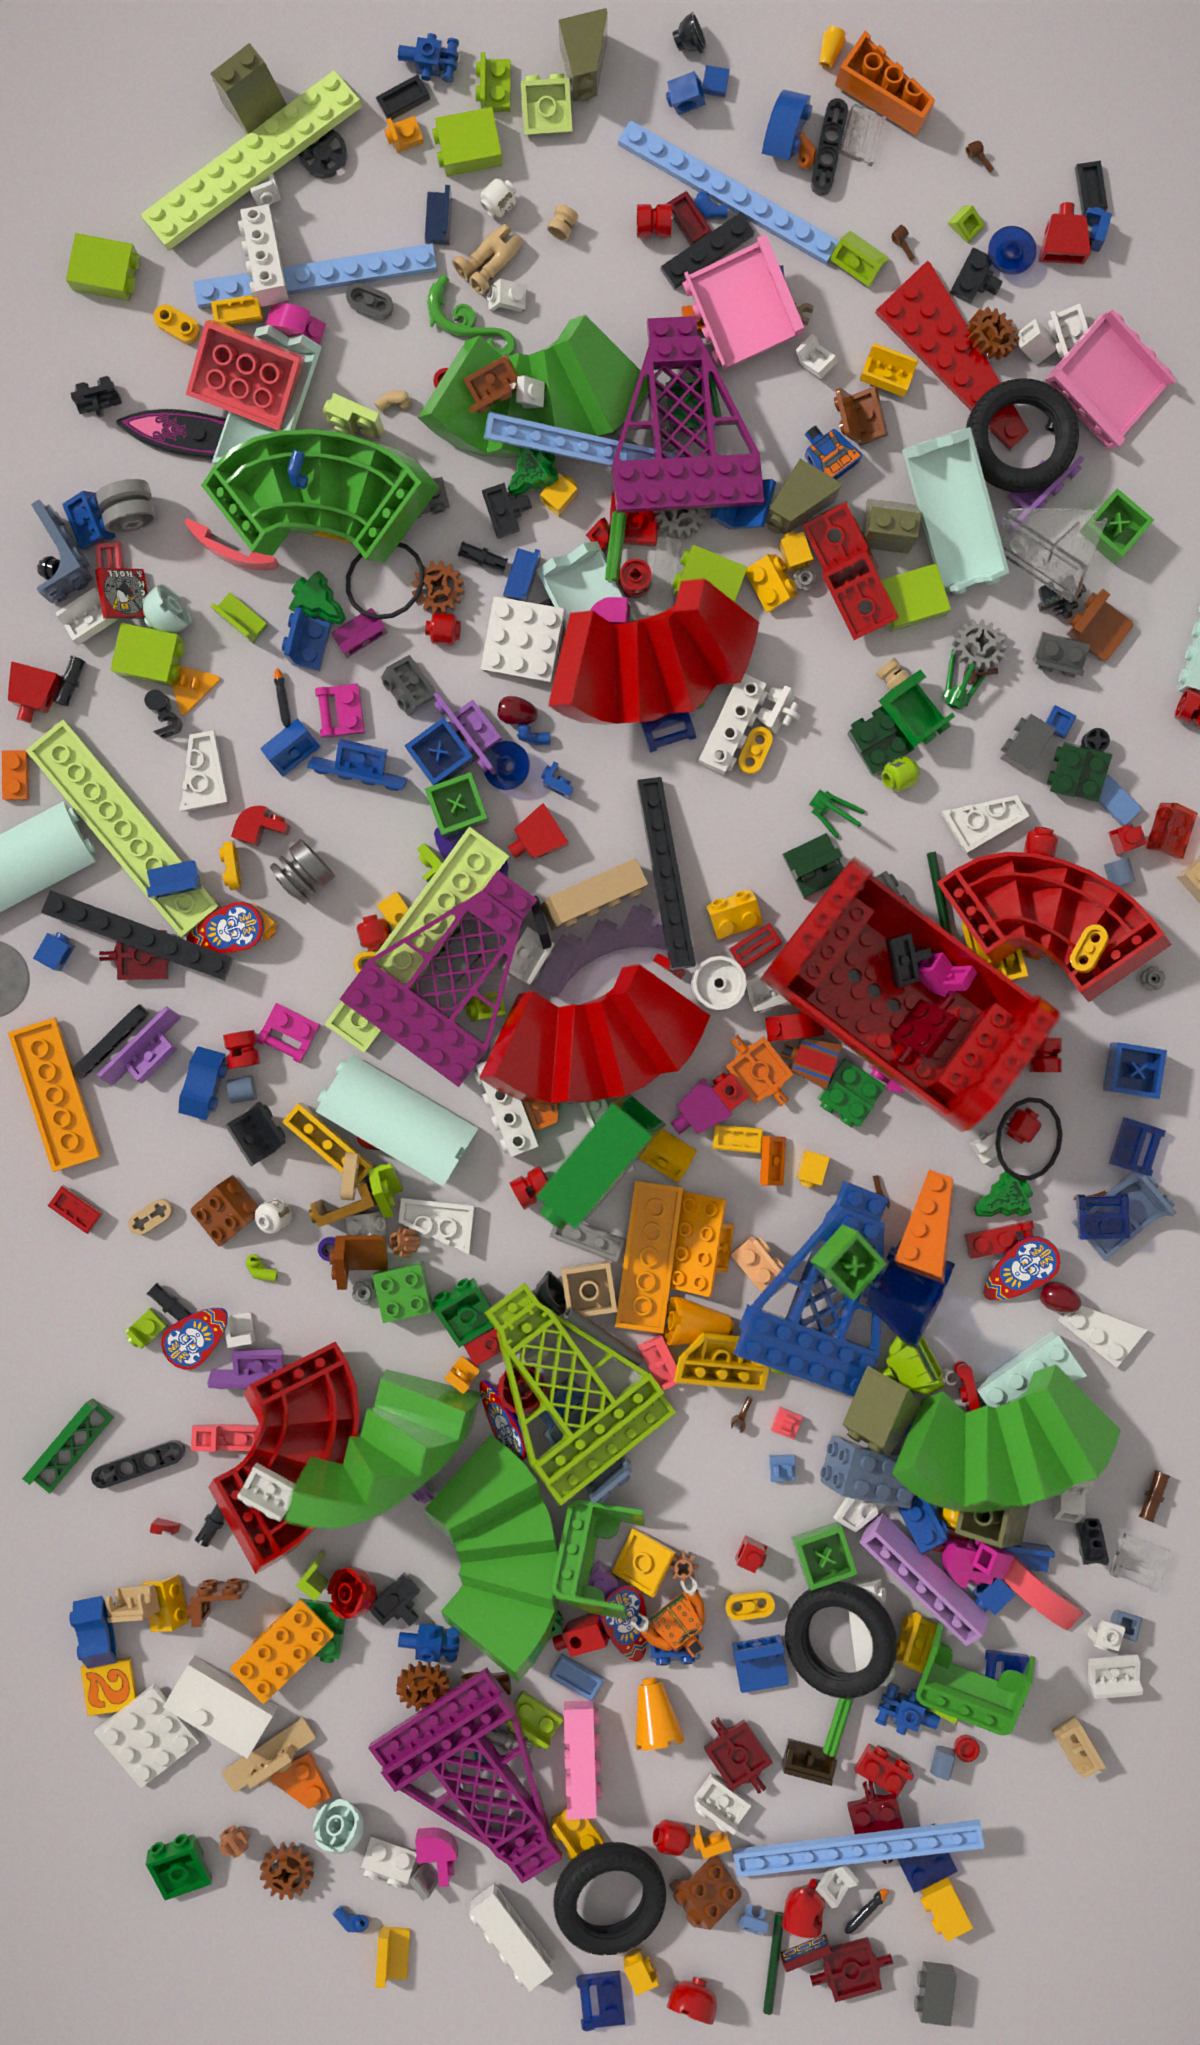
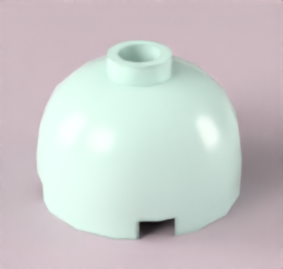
M164 584L157 585L144 599L143 613L146 617L144 621L150 629L176 634L185 629L192 622L186 605L182 610L177 601L180 600V597Z
M341 1799L322 1806L313 1824V1831L316 1832V1844L322 1850L333 1854H344L354 1849L361 1841L364 1833V1819L361 1812L352 1803Z

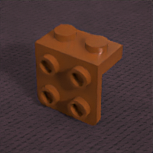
M508 354L503 355L463 379L475 400V403L468 408L470 414L475 411L481 414L490 409L497 402L496 399L502 402L517 391V377L519 375Z
M871 387L853 395L842 388L835 390L834 404L837 411L841 414L842 421L839 422L844 436L846 435L859 445L888 436L876 387Z
M1104 589L1100 590L1097 594L1093 592L1084 603L1086 606L1082 614L1078 612L1069 623L1072 627L1066 635L1074 640L1089 643V652L1100 660L1107 661L1132 629L1133 622L1106 602L1110 593Z
M231 1175L216 1185L190 1211L216 1245L221 1247L246 1225L255 1220V1212L259 1206L234 1175Z
M345 1235L335 1237L334 1250H330L329 1261L330 1265H332V1280H336L337 1290H347L349 1270H386L388 1268L386 1238L384 1236Z
M231 1578L227 1582L217 1583L216 1579L202 1581L191 1595L190 1604L187 1605V1618L191 1619V1627H202L211 1613L210 1601L241 1599L248 1588V1582L242 1581L241 1578Z
M718 1856L710 1857L688 1880L675 1879L669 1885L674 1893L672 1895L673 1899L687 1913V1921L695 1928L710 1930L735 1905L742 1895Z

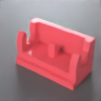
M662 1333L637 1345L652 1376L662 1390L678 1384L674 1382L677 1364Z

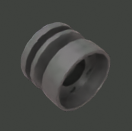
M299 839L289 848V852L294 860L290 862L285 857L280 856L278 859L285 868L281 869L276 863H273L270 869L278 883L288 894L306 904L309 898L303 892L305 889L312 896H315L317 893L311 885L314 881L320 886L325 887L336 876L324 861L302 839Z

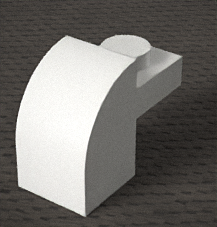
M1093 1479L1076 1484L1061 1495L1054 1496V1519L1078 1523L1085 1516V1496L1093 1488Z

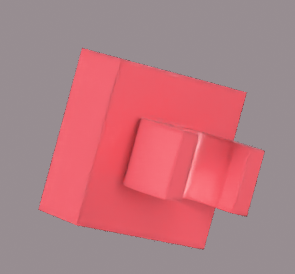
M779 1406L771 1426V1431L794 1440L803 1416Z

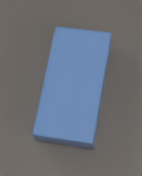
M1109 774L1106 775L1099 803L1123 827L1142 808Z
M561 1654L549 1676L591 1702L604 1682V1677L564 1654Z

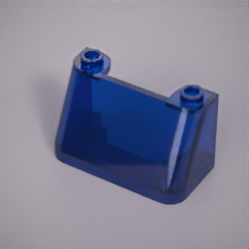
M900 1240L897 1247L892 1246L886 1259L890 1262L880 1281H875L874 1285L869 1283L863 1297L867 1299L866 1304L902 1342L915 1349L943 1297L955 1263L946 1261L944 1284L899 1268L894 1259L902 1241Z

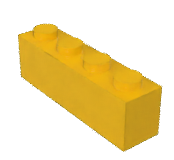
M298 1103L282 1121L283 1124L342 1174L346 1152L359 1154L357 1186L369 1175L368 1170L376 1167L374 1163L304 1103Z

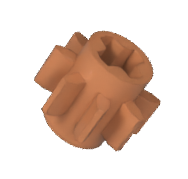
M398 1227V1232L391 1234L389 1246L394 1251V1255L411 1258V1252L418 1250L420 1239L417 1234H414L415 1229Z
M682 1550L681 1555L678 1557L675 1555L673 1559L674 1564L671 1563L669 1567L670 1570L675 1571L672 1579L679 1577L682 1578L684 1583L689 1576L695 1579L693 1569H699V1564L692 1563L695 1558L694 1554L687 1556L685 1551ZM686 1562L688 1563V1570L684 1568L679 1570V1563L683 1565Z
M232 1825L219 1836L221 1844L218 1848L223 1856L231 1855L233 1858H236L249 1847L247 1839L250 1835L244 1826L237 1828L236 1825Z

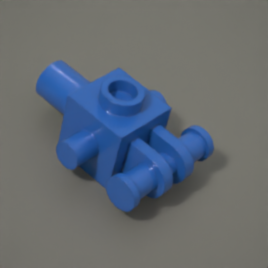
M428 33L427 38H417L416 47L399 45L398 61L415 63L416 74H421V79L424 81H430L431 76L440 77L441 70H444L442 80L452 83L454 81L453 73L457 70L458 65L455 61L459 58V53L457 52L459 40L448 38V47L443 48L442 40H437L435 34Z
M419 1624L418 1634L399 1633L398 1647L416 1649L415 1660L440 1662L441 1655H443L447 1662L453 1663L457 1660L459 1652V1632L456 1628H449L444 1633V1626Z
M891 1682L887 1685L886 1694L883 1693L881 1697L884 1702L878 1705V1710L880 1711L875 1718L876 1723L886 1726L888 1716L891 1715L894 1724L898 1725L896 1732L901 1735H905L907 1729L918 1732L920 1724L934 1730L937 1729L940 1716L927 1711L925 1706L918 1702L916 1689L911 1688L909 1695L899 1692L897 1697H895L900 1687Z

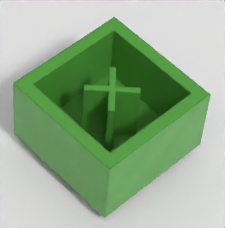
M1117 488L1078 534L1113 564H1116L1151 525L1154 519Z
M471 772L425 788L443 838L466 831L469 827L474 828L489 822Z
M843 1224L810 1260L840 1294L853 1301L887 1264L858 1231Z
M423 1261L376 1271L372 1275L383 1323L427 1314L433 1311L432 1298Z
M838 1522L791 1537L806 1585L811 1591L858 1575L843 1528Z

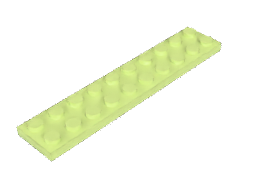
M333 70L140 215L167 250H171L250 191L252 187L258 185L362 107L360 99Z
M64 719L26 749L30 757L147 897L146 887H150L148 870L183 862ZM202 884V889L158 899L148 897L181 938L190 933L205 917L220 908Z
M469 827L376 955L483 890L497 870L508 859L509 855ZM448 916L412 938L411 942L423 951L430 952L455 920V916ZM459 921V923L456 925V927L453 929V931L450 933V935H449L448 937H450V936L452 935V933L455 931V929L457 928V926L460 924V921ZM444 941V943L441 945V947L438 949V951L435 953V955H434L433 957H435V956L438 954V952L441 950V948H442L443 945L445 944V941ZM404 943L378 959L376 963L403 983H407L420 967L424 958ZM429 961V963L426 965V967L423 969V971L421 972V974H420L419 976H421V975L424 973V971L427 969V967H428L429 964H430V961ZM415 980V982L412 984V986L410 987L411 989H412L413 986L415 985L416 980ZM342 1001L325 1023L327 1027L363 1053H365L381 1031Z

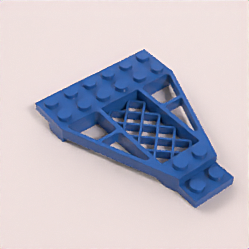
M843 1181L836 1202L826 1213L823 1223L752 1305L747 1304L739 1325L742 1332L733 1354L855 1396L866 1368L870 1366L875 1369L880 1356L883 1269L873 1279L871 1308L859 1303L862 1293L855 1301L841 1294L843 1299L833 1304L830 1294L837 1290L833 1286L827 1289L824 1281L826 1278L810 1260L842 1224L858 1231L883 1259L885 1223L880 1220L889 1198ZM810 1253L800 1282L789 1278ZM785 1281L798 1286L786 1318L762 1309ZM819 1282L822 1292L812 1297L811 1289L814 1284ZM825 1298L828 1307L818 1312L815 1302ZM810 1305L813 1315L803 1320L802 1312L804 1308ZM841 1308L837 1316L836 1310ZM857 1309L872 1313L870 1347L845 1339ZM831 1313L834 1322L824 1327L821 1318ZM816 1321L819 1329L810 1327L808 1324Z

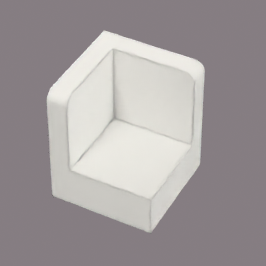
M1036 318L1016 333L1019 336L1018 343L1020 349L1036 365L1057 350L1052 335Z
M251 1312L228 1315L225 1329L227 1348L248 1345L256 1341Z

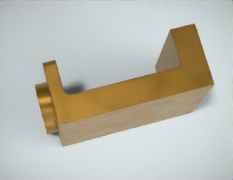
M370 1181L356 1186L361 1200L330 1212L326 1211L322 1199L311 1203L309 1215L314 1224L317 1223L318 1227H322L376 1206L377 1202L373 1196Z

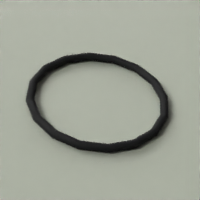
M400 542L397 547L404 548L414 556L419 567L420 582L413 598L403 608L393 613L380 615L370 613L362 609L355 602L351 593V575L355 565L363 557L362 554L359 553L351 562L346 575V593L351 605L363 616L376 620L394 618L408 611L419 598L424 586V566L418 553L407 544Z
M1027 1097L1015 1102L1004 1113L998 1125L995 1141L998 1161L1005 1172L1017 1180L1031 1181L1043 1176L1057 1159L1061 1150L1063 1133L1060 1118L1052 1105L1041 1098ZM1028 1102L1040 1103L1049 1109L1055 1119L1058 1133L1056 1149L1050 1162L1041 1171L1030 1176L1018 1175L1010 1170L1002 1157L1000 1146L1002 1129L1008 1116L1018 1106Z

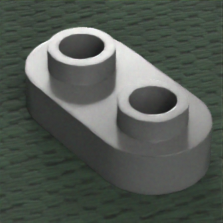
M354 283L346 291L347 302L356 311L379 320L387 319L393 313V302L387 293L362 283ZM357 296L363 297V300L359 302L355 299ZM380 305L386 306L382 311L377 309Z

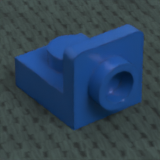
M1098 207L1088 208L1084 216L1087 218V224L1092 225L1089 233V239L1092 240L1090 250L1099 252L1105 242L1112 213H1108Z
M554 761L552 766L547 765L541 776L544 779L543 787L569 800L573 793V787L570 786L571 782L566 778L558 776L556 779L554 777L559 768V764Z

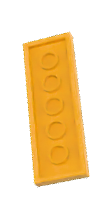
M54 1017L8 1032L52 1172L102 1157L76 1075L72 1071L73 1066L57 1018Z
M634 1181L615 1327L664 1333L683 1187Z

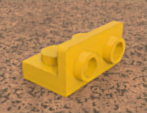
M567 1807L552 1817L551 1832L558 1842L560 1840L566 1847V1854L570 1860L575 1856L577 1857L582 1851L589 1849V1847L605 1843V1840L590 1819H567Z

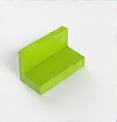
M849 231L840 239L829 260L869 287L880 269L887 263L889 257L852 231Z
M230 592L218 606L215 603L210 606L221 618L252 644L268 626L265 621Z
M322 1550L303 1572L296 1584V1587L313 1601L319 1598L328 1582V1579L316 1570L325 1555V1552Z

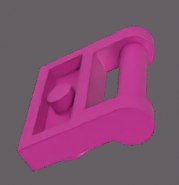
M358 683L315 688V696L319 700L322 729H320L321 738L365 733ZM329 696H335L338 728H332Z
M275 1003L256 1041L262 1045L267 1044L293 1057V1061L300 1064L320 1024L279 1003ZM272 1029L301 1042L300 1048L297 1049L271 1036Z

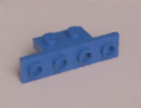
M344 739L338 741L335 761L313 756L307 764V768L314 769V772L318 774L331 773L338 775L339 778L344 780L353 778L361 780L366 785H383L386 789L392 791L403 790L408 780L406 777L384 773L387 749Z

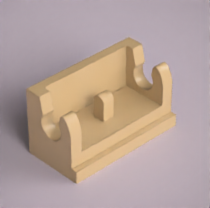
M154 1584L115 1589V1598L117 1600L115 1606L111 1596H107L105 1600L108 1623L145 1620L160 1612Z
M1075 1716L1052 1729L1078 1775L1081 1774L1083 1778H1087L1106 1768Z

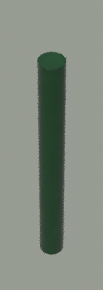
M936 852L926 853L940 927L952 935L945 895L937 884L941 880Z
M775 1912L763 2013L767 2015L773 2014L783 1935V1912Z

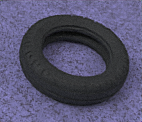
M1012 379L992 387L976 402L966 424V428L970 427L984 480L998 489L1012 493L1034 492L1054 483L1071 465L1079 443L1078 420L1070 402L1055 387L1035 379ZM1013 404H1028L1040 409L1048 416L1055 431V446L1051 456L1046 461L1031 468H1015L1005 464L995 455L989 443L988 429L992 417L1004 407Z
M835 1582L812 1591L808 1589L795 1601L790 1609L785 1626L787 1653L797 1673L811 1687L831 1697L849 1699L871 1693L888 1678L896 1660L897 1637L887 1610L871 1593L850 1583ZM827 1607H840L853 1612L864 1622L871 1635L873 1645L871 1660L865 1668L850 1673L840 1672L828 1667L818 1658L812 1648L809 1637L810 1622L817 1611Z
M624 1842L597 1844L582 1851L577 1857L575 1856L562 1871L554 1892L553 1906L555 1918L563 1935L580 1950L594 1955L623 1953L631 1950L630 1948H635L643 1940L645 1941L658 1926L666 1904V1885L657 1863L639 1847ZM624 1871L634 1875L641 1881L643 1885L641 1901L635 1911L626 1919L612 1925L600 1926L588 1923L578 1914L577 1901L582 1889L595 1877L606 1872Z

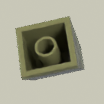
M606 8L558 20L559 46L567 78H569L573 101H588L592 97L597 96L607 43Z
M250 43L211 72L223 105L247 135L287 105L267 65Z
M800 458L770 506L765 523L768 524V528L777 534L791 532L834 503L842 483Z
M867 498L862 533L869 548L909 554L918 539L921 512L915 504Z
M868 1366L843 1421V1425L848 1430L847 1435L854 1441L859 1443L862 1440L868 1444L867 1447L874 1453L880 1455L882 1452L890 1456L921 1406L908 1388Z
M1030 1504L1015 1509L984 1513L959 1511L955 1533L999 1548L1021 1545Z

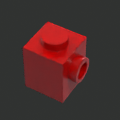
M723 1072L713 1080L715 1085L711 1088L729 1111L750 1097L732 1073L726 1075Z

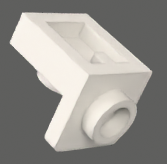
M988 1131L970 1143L978 1158L984 1164L997 1156L995 1146L996 1131Z

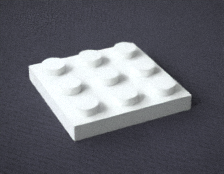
M494 596L480 669L552 683L566 610L564 608Z
M155 1684L151 1685L128 1705L105 1721L94 1732L96 1737L140 1788L144 1787L195 1747L201 1739L186 1721L163 1708L167 1698Z

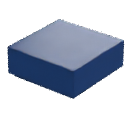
M706 65L702 85L703 92L705 94L725 97L730 69Z
M1054 705L1046 723L1056 729L1053 734L1064 739L1077 716Z

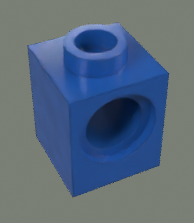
M695 71L667 81L669 92H666L667 102L670 108L674 107L679 115L706 105L702 82Z
M60 932L56 934L47 933L33 959L55 971H62L75 946L69 943V937Z
M994 1578L991 1585L981 1583V1585H978L973 1590L977 1596L975 1602L984 1612L989 1609L994 1615L1016 1595L1002 1579Z

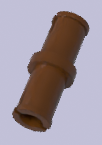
M1155 1470L1149 1490L1145 1491L1146 1499L1139 1517L1154 1523L1161 1502H1164L1163 1494L1171 1476Z

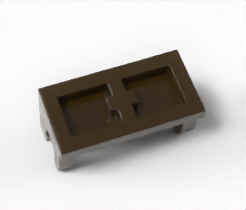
M788 1738L782 1760V1768L784 1774L832 1786L837 1759L826 1755L823 1752L824 1747Z

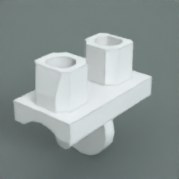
M784 686L783 689L771 687L767 699L769 702L774 703L775 706L772 711L762 708L757 715L758 721L775 735H777L781 725L788 727L791 720L798 722L801 718L796 713L799 705L793 702L796 695L787 686Z

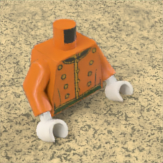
M690 1576L692 1584L688 1587H685L684 1582L681 1580L680 1585L684 1590L681 1594L648 1619L638 1613L642 1618L641 1623L636 1625L631 1621V1625L640 1631L652 1646L664 1651L673 1650L674 1652H678L681 1648L685 1647L693 1658L704 1650V1647L696 1637L703 1632L702 1626L706 1618L704 1602L697 1590V1582Z

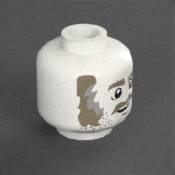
M496 178L482 190L480 204L490 217L496 216L501 218L516 204L514 195L516 189L508 180L504 182Z
M277 1198L261 1204L255 1212L257 1226L268 1234L277 1233L289 1225L292 1218L290 1207L285 1201Z

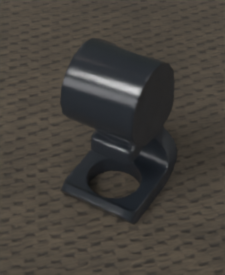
M160 690L149 691L144 698L147 708L155 714H159L157 717L160 722H172L171 725L154 730L153 732L162 739L178 734L182 730L183 724L176 714L169 712L172 706L168 697Z

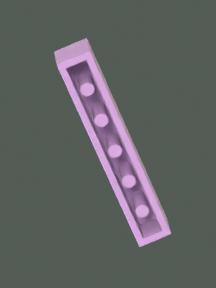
M884 1513L867 1524L859 1543L965 1646H968L984 1635L990 1616L925 1553L921 1555L916 1544Z

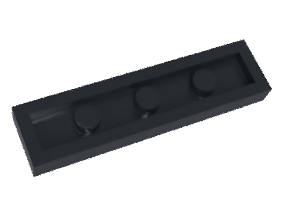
M740 212L663 264L661 271L675 290L682 285V282L686 281L685 272H688L690 275L715 263L753 237L754 230Z

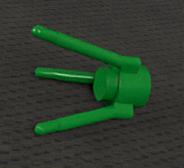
M952 649L946 688L942 697L946 698V705L963 710L964 706H968L971 697L986 675L979 676L968 692L966 686L975 668V664L972 663L961 686L954 685L953 689H951L956 656L953 655L955 649Z
M820 789L809 803L814 808L811 813L820 819L835 838H839V834L823 816L822 812L827 814L831 809L856 826H861L859 821L835 806L834 803L836 802L861 814L865 813L864 809L840 799L828 791L825 793Z

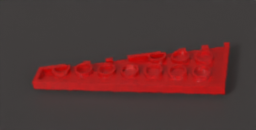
M928 260L876 309L875 314L970 411H972L976 402L988 390L1001 383L984 353L982 355L979 354V347L973 348L975 342L968 339L971 333L967 331V324ZM1009 405L998 411L992 417L989 424L990 432L1009 451L1029 432L1014 405Z

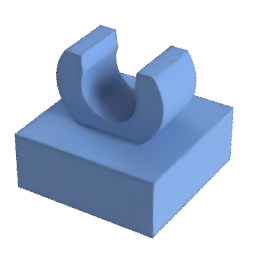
M794 1454L769 1455L771 1482L796 1481Z
M748 1905L745 1909V1915L739 1917L737 1928L760 1936L766 1934L768 1923L762 1921L766 1914L765 1909H760L759 1916L754 1917L752 1915L753 1905Z

